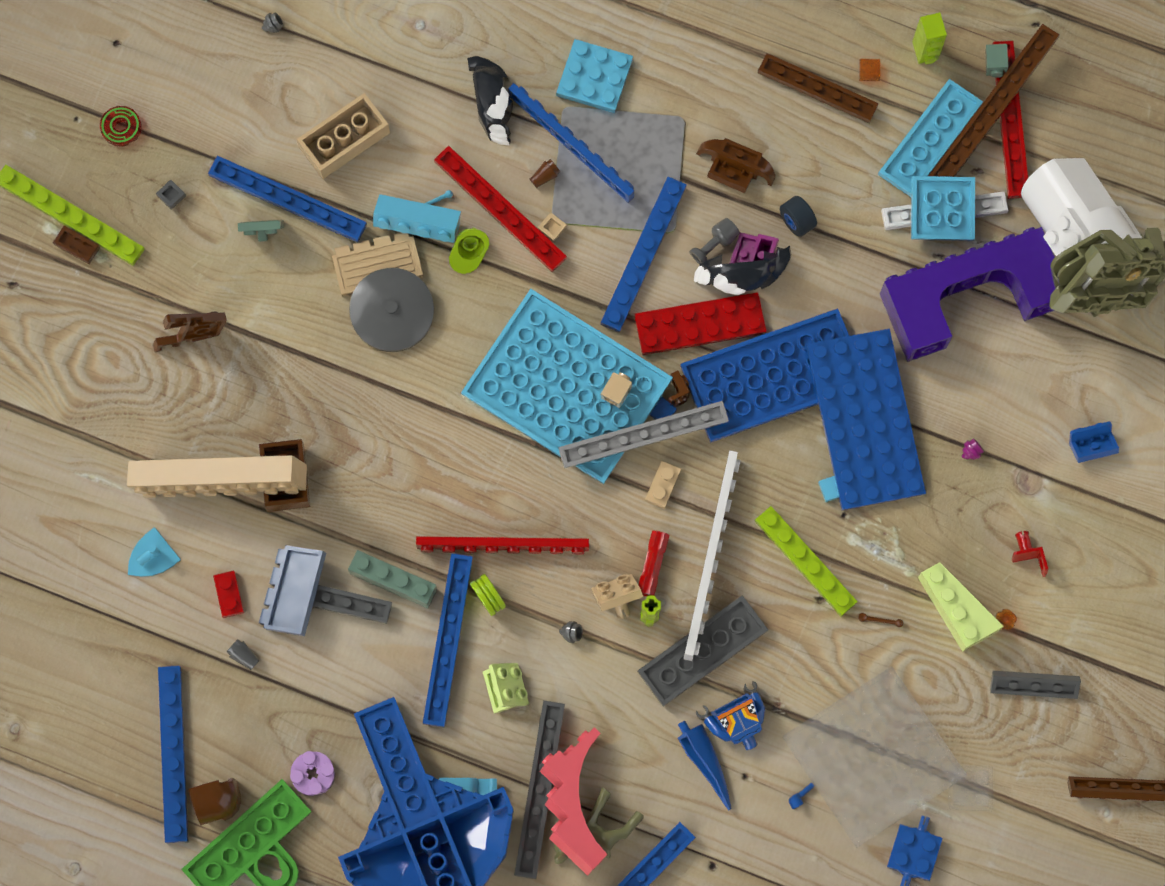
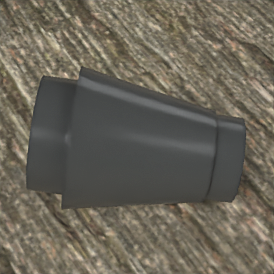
M239 639L227 650V653L230 655L229 658L250 670L259 662L244 641L241 642Z

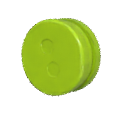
M486 574L481 575L476 582L474 580L470 583L490 616H494L496 612L500 611V608L501 610L506 608L504 601Z

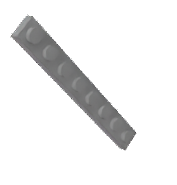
M723 401L561 446L558 449L565 469L727 423L729 420Z

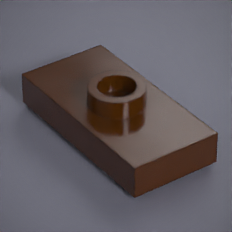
M66 226L62 227L53 241L55 246L87 264L91 263L100 249L98 244Z

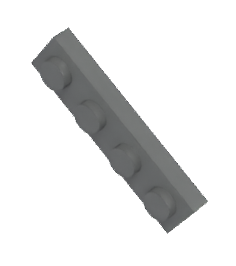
M318 585L313 607L387 624L392 602Z
M993 670L990 693L1078 699L1081 679L1080 676Z

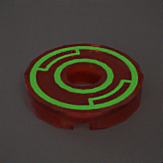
M127 106L110 108L103 114L100 120L102 136L109 144L114 146H127L129 143L136 141L141 133L142 124L138 114ZM118 123H126L124 130L118 131L115 129Z

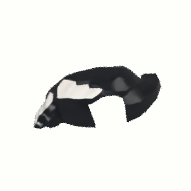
M479 56L467 58L469 71H474L473 82L479 122L490 141L500 145H510L511 139L509 136L511 132L506 125L512 114L513 101L510 99V95L504 85L503 77H507V75L499 65L489 59Z
M790 246L787 248L777 247L776 253L764 251V260L722 264L721 254L699 264L695 271L694 281L704 285L712 284L717 289L734 295L756 290L759 287L764 289L774 283L786 269L792 255Z

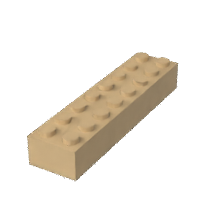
M294 456L128 461L127 487L133 489L135 493L143 494L145 498H156V495L163 494L164 497H176V494L195 497L196 493H203L205 496H216L217 493L235 496L237 492H244L246 495H257V492L265 491V494H278V491L297 494L298 490H306L307 464Z

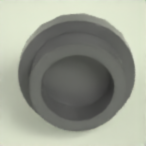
M276 12L267 14L263 21L262 30L271 33L279 32L284 26L281 17Z
M569 621L559 630V633L567 642L575 643L582 638V625L577 624L575 621Z

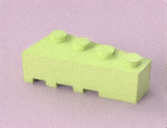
M940 562L919 575L918 579L962 652L999 632L1004 627Z

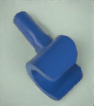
M810 783L802 791L789 798V804L792 809L804 804L801 797L805 796L815 787L813 783Z

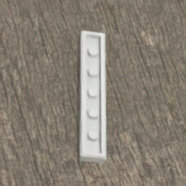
M1005 191L975 195V218L1008 213ZM911 205L883 208L881 210L885 230L911 227Z

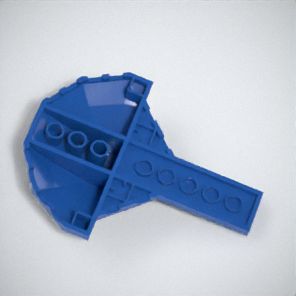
M395 697L354 713L383 786L384 793L359 848L338 857L347 881L353 886H485L507 854L514 810L505 788L502 787L481 795L426 774Z

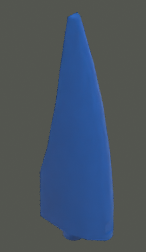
M686 721L679 723L678 726L682 735L678 737V740L685 753L702 772L729 811L731 803L724 774L703 724L690 730Z

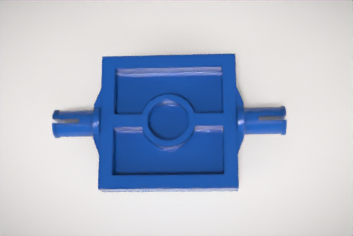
M921 815L918 828H911L902 824L899 826L887 868L896 870L903 875L900 886H904L905 881H907L906 886H909L912 878L930 881L943 838L926 831L930 820L929 817H926L925 824L923 825L925 816Z

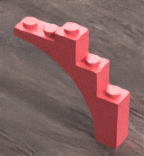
M595 727L590 732L585 730L577 739L579 743L575 747L570 745L564 753L560 750L555 755L550 753L542 761L544 766L540 770L555 786L546 795L549 799L544 804L559 819L551 828L553 833L549 839L587 876L607 856V853L596 842L586 824L579 798V776L583 760L589 748L601 734Z

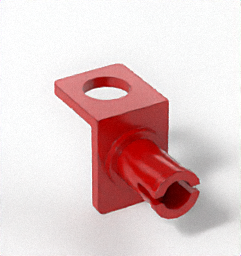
M1022 531L1016 533L1015 537L1017 538L1020 551L1013 553L1012 562L1037 558L1042 577H1046L1049 569L1043 547L1032 548L1029 531H1024V535H1022Z

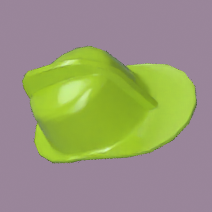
M472 227V229H465L458 234L449 255V264L454 271L466 274L477 269L489 247V238L486 233Z

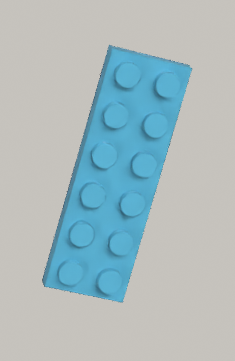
M949 79L881 168L878 175L911 197V177L930 175L980 108L983 101Z

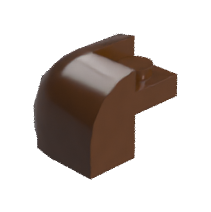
M230 778L225 782L216 780L188 789L200 825L221 819L227 821L239 810L241 793L235 778Z

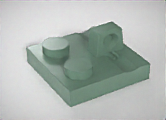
M284 220L237 223L238 232L243 231L244 235H256V231H258V241L260 242L268 241L267 234H276L277 229L284 228Z

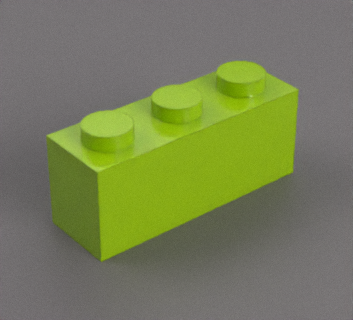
M940 12L922 16L919 19L912 41L918 64H932L939 59L947 37Z

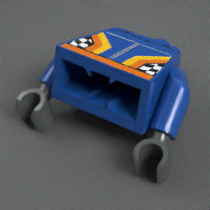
M752 681L753 690L747 689L746 684H744L743 691L745 695L712 711V716H709L710 712L704 705L705 715H699L696 711L697 717L700 720H704V724L713 735L725 742L731 741L734 744L742 742L746 750H751L758 745L753 735L761 732V724L764 722L765 706L759 693H756L757 683Z

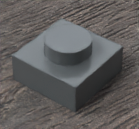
M172 180L168 181L156 193L157 197L171 210L186 197V194Z

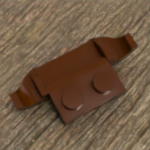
M727 138L724 140L712 139L705 141L700 145L696 153L699 156L702 153L712 156L711 161H713L707 178L742 193L746 192L752 178L757 180L758 176H761L767 181L769 186H772L775 180L773 167L762 157V153Z

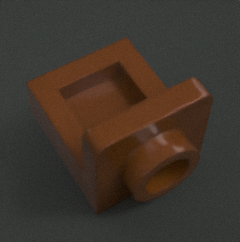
M677 370L670 375L673 377L671 382L677 394L669 397L668 402L670 405L680 406L688 401L690 392L687 388L689 386L685 375L681 376Z

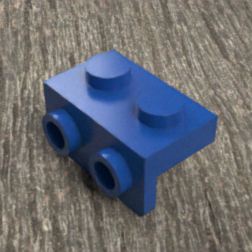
M1110 421L1070 431L1069 445L1078 463L1119 453V446L1112 434V423Z

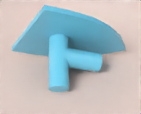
M154 527L134 547L128 564V575L144 577L163 573L181 559Z

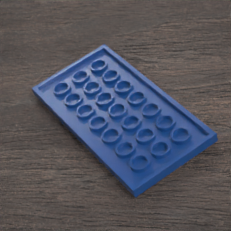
M838 308L680 364L683 375L688 380V388L696 408L723 401L729 421L705 429L710 443L819 404L806 345L849 336Z
M890 328L807 344L806 348L839 493L841 511L925 495V486Z

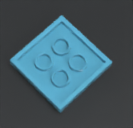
M574 39L556 96L615 113L633 61V56Z
M912 176L911 240L974 241L975 177Z

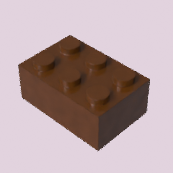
M302 439L259 444L260 457L294 456L306 464L305 447ZM307 476L306 490H298L297 494H288L285 491H278V494H265V491H263L267 512L310 507Z

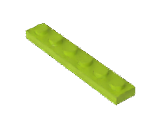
M772 506L755 519L756 524L840 617L858 602Z

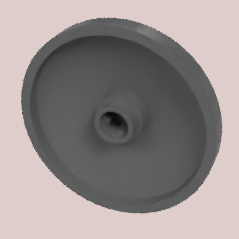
M384 268L370 273L356 286L350 300V319L354 330L366 344L380 351L399 352L415 346L426 336L433 322L434 304L428 287L418 276L404 269Z

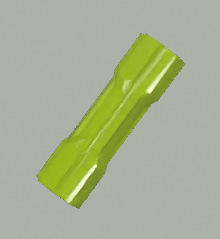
M647 596L641 604L640 621L647 627H652L659 621L661 601L657 600L655 596Z

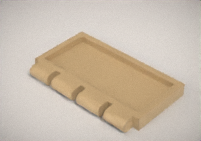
M399 232L393 234L395 241H391L390 236L387 235L374 238V246H370L369 240L354 243L353 251H350L349 245L334 248L336 255H333L332 258L342 297L352 295L356 286L363 278L374 271L384 268L404 269L422 278L423 272L414 237H409L408 233Z

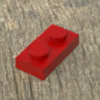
M235 571L213 575L222 617L226 618L243 614L244 610Z

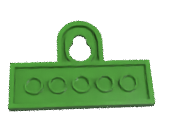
M281 779L181 870L195 886H231L244 873L256 886H295L299 877L298 866L279 842L312 812L286 782ZM265 855L277 857L279 867L282 870L280 879L272 880L269 876H264L260 873L258 864L262 857Z

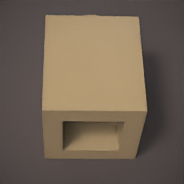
M613 372L601 392V398L620 408L632 388L630 377L621 372L619 374Z

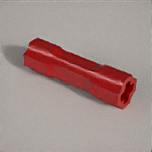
M652 530L648 552L638 584L642 595L645 597L655 596L658 576L670 536L665 532Z

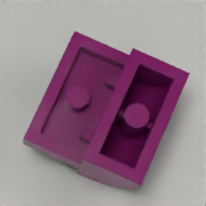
M740 232L730 263L764 260V251L775 253L779 239L762 234L754 236Z

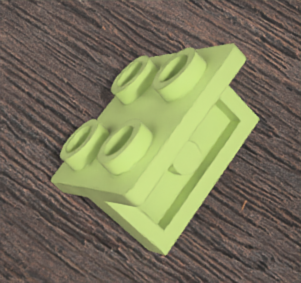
M518 663L491 664L488 670L483 671L494 713H501L515 706H526L529 704L528 694L524 687L522 672Z

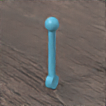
M447 190L445 194L424 204L432 205L444 198H451L453 192Z

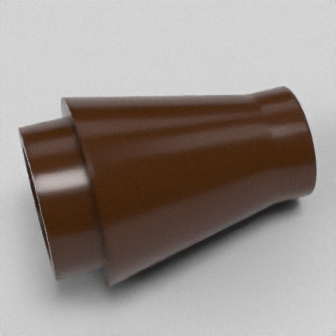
M549 159L547 162L544 161L529 180L538 188L558 177L557 174L561 171Z

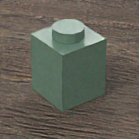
M1007 44L986 45V76L998 78L1007 72Z

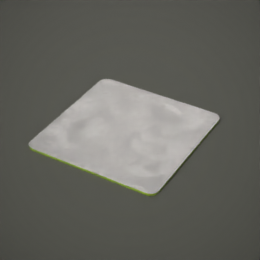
M581 107L564 108L561 116V125L563 127L567 126L578 141L580 139L588 145V150L593 154L597 153L604 161L603 163L608 167H613L623 181H629L634 187V198L627 203L559 142L557 167L561 172L555 178L552 214L565 224L643 231L667 177L680 181L684 120L679 116L626 111L612 113L602 109ZM677 209L666 233H671L675 230Z

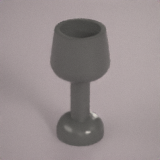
M725 218L712 227L713 238L701 249L692 248L689 253L698 264L707 261L706 255L719 243L723 246H729L740 234V231L730 219Z

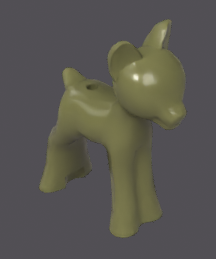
M602 788L593 810L585 821L596 842L607 853L606 857L609 859L611 857L610 850L619 840L626 839L644 819V815L636 811L622 828L605 831L597 824V820L611 793ZM554 844V849L557 853L554 858L555 863L561 864L568 856Z

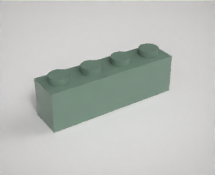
M359 550L356 551L348 568L350 575L429 609L437 591L436 584Z

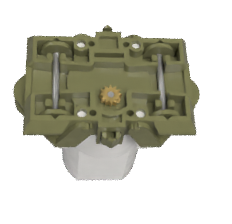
M1084 158L1052 159L1039 167L1027 179L1022 188L1021 196L1046 233L1043 237L1056 255L1050 264L1053 283L1056 289L1051 294L1049 307L1061 313H1088L1090 311L1093 317L1098 316V314H1108L1111 310L1146 308L1158 294L1157 286L1165 278V241L1162 239L1160 229L1147 228L1143 237L1123 208L1117 206Z

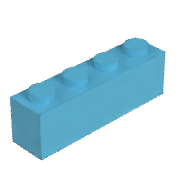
M379 194L373 213V226L417 235L423 238L455 243L460 226L461 211Z

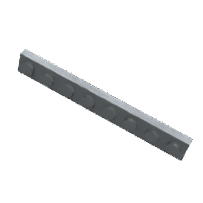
M543 700L514 876L530 879L537 878L548 811L544 804L549 799L546 795L551 791L552 783L540 770L544 766L542 761L550 753L555 755L558 751L565 708L563 703Z

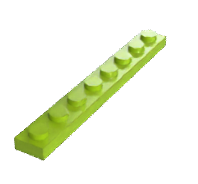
M5 164L0 171V187L93 241L130 265L134 266L145 250L142 245Z

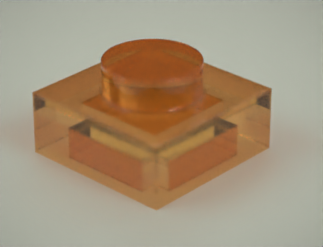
M880 59L859 60V81H880Z

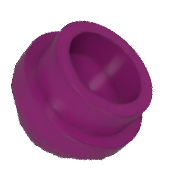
M973 438L971 441L967 440L964 443L963 459L975 460L981 457L984 450L976 439Z

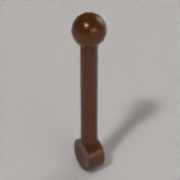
M860 613L858 617L860 622L868 620L893 624L897 627H902L904 624L901 619L895 621L870 617L865 613Z

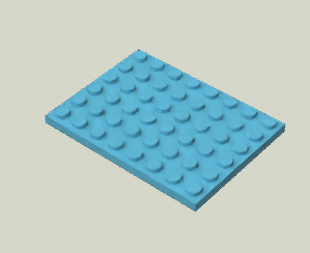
M530 289L461 394L561 457L558 449L561 446L644 423L673 380V377ZM613 372L616 374L621 372L627 375L632 382V388L620 408L601 398V392ZM625 452L579 464L575 467L604 485Z

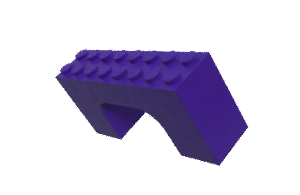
M1031 227L1024 230L1020 235L1010 234L1004 237L1002 241H990L984 244L982 248L976 249V247L966 250L962 255L957 256L953 254L946 257L942 262L932 261L926 264L924 268H912L906 271L904 275L898 276L896 274L886 278L880 292V297L907 362L947 348L952 334L941 310L940 300L988 282H998L1005 285L1012 292L1024 321L1055 311L1049 307L1051 294L1056 289L1050 267L1055 257L1043 237L1045 233L1042 227L1037 229Z

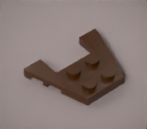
M214 311L209 313L166 315L163 320L165 330L181 328L176 335L155 338L153 343L154 352L162 351V347L167 345L178 347L185 340L190 342L192 339V342H197L219 336L227 321L225 312L218 313Z

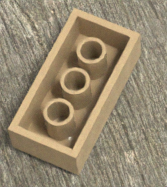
M363 93L296 140L301 152L320 177L324 179L390 134V129L387 121L366 94Z

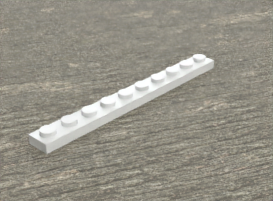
M729 451L686 645L684 659L692 661L693 655H698L701 643L697 642L698 634H703L705 622L701 621L702 614H707L710 601H706L707 593H712L714 581L710 580L711 573H716L719 561L714 559L716 552H721L723 540L719 539L720 532L725 533L727 520L723 518L725 512L729 513L732 500H729L728 496L729 492H734L736 480H733L732 477L734 472L738 473L740 460H737L738 452Z

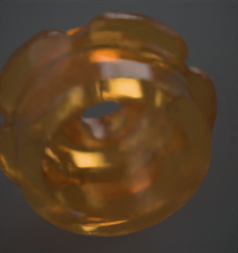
M1003 609L995 616L1004 626L1002 630H1011L1017 621L1016 615L1009 609Z

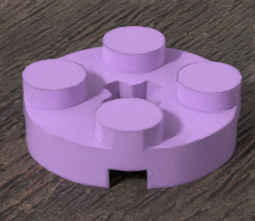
M307 751L293 762L290 778L294 787L300 793L306 796L319 795L328 791L335 779L334 767L326 755L320 752ZM316 768L318 777H313L311 780L308 779L309 774L307 771Z

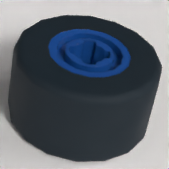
M794 196L780 206L779 210L783 221L796 236L802 237L817 226V219L813 210L802 197Z

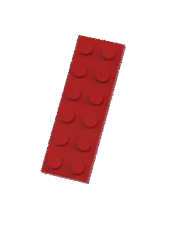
M758 292L634 313L642 356L766 334Z

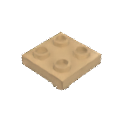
M632 574L620 575L615 580L600 582L591 588L601 611L615 607L617 618L619 619L624 618L622 610L626 617L630 616L628 602L643 597L641 589Z

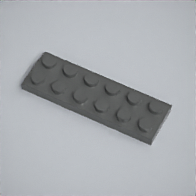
M742 595L705 622L703 634H698L697 642L701 643L698 655H693L692 661L684 659L688 634L637 672L664 707L761 637L768 629Z

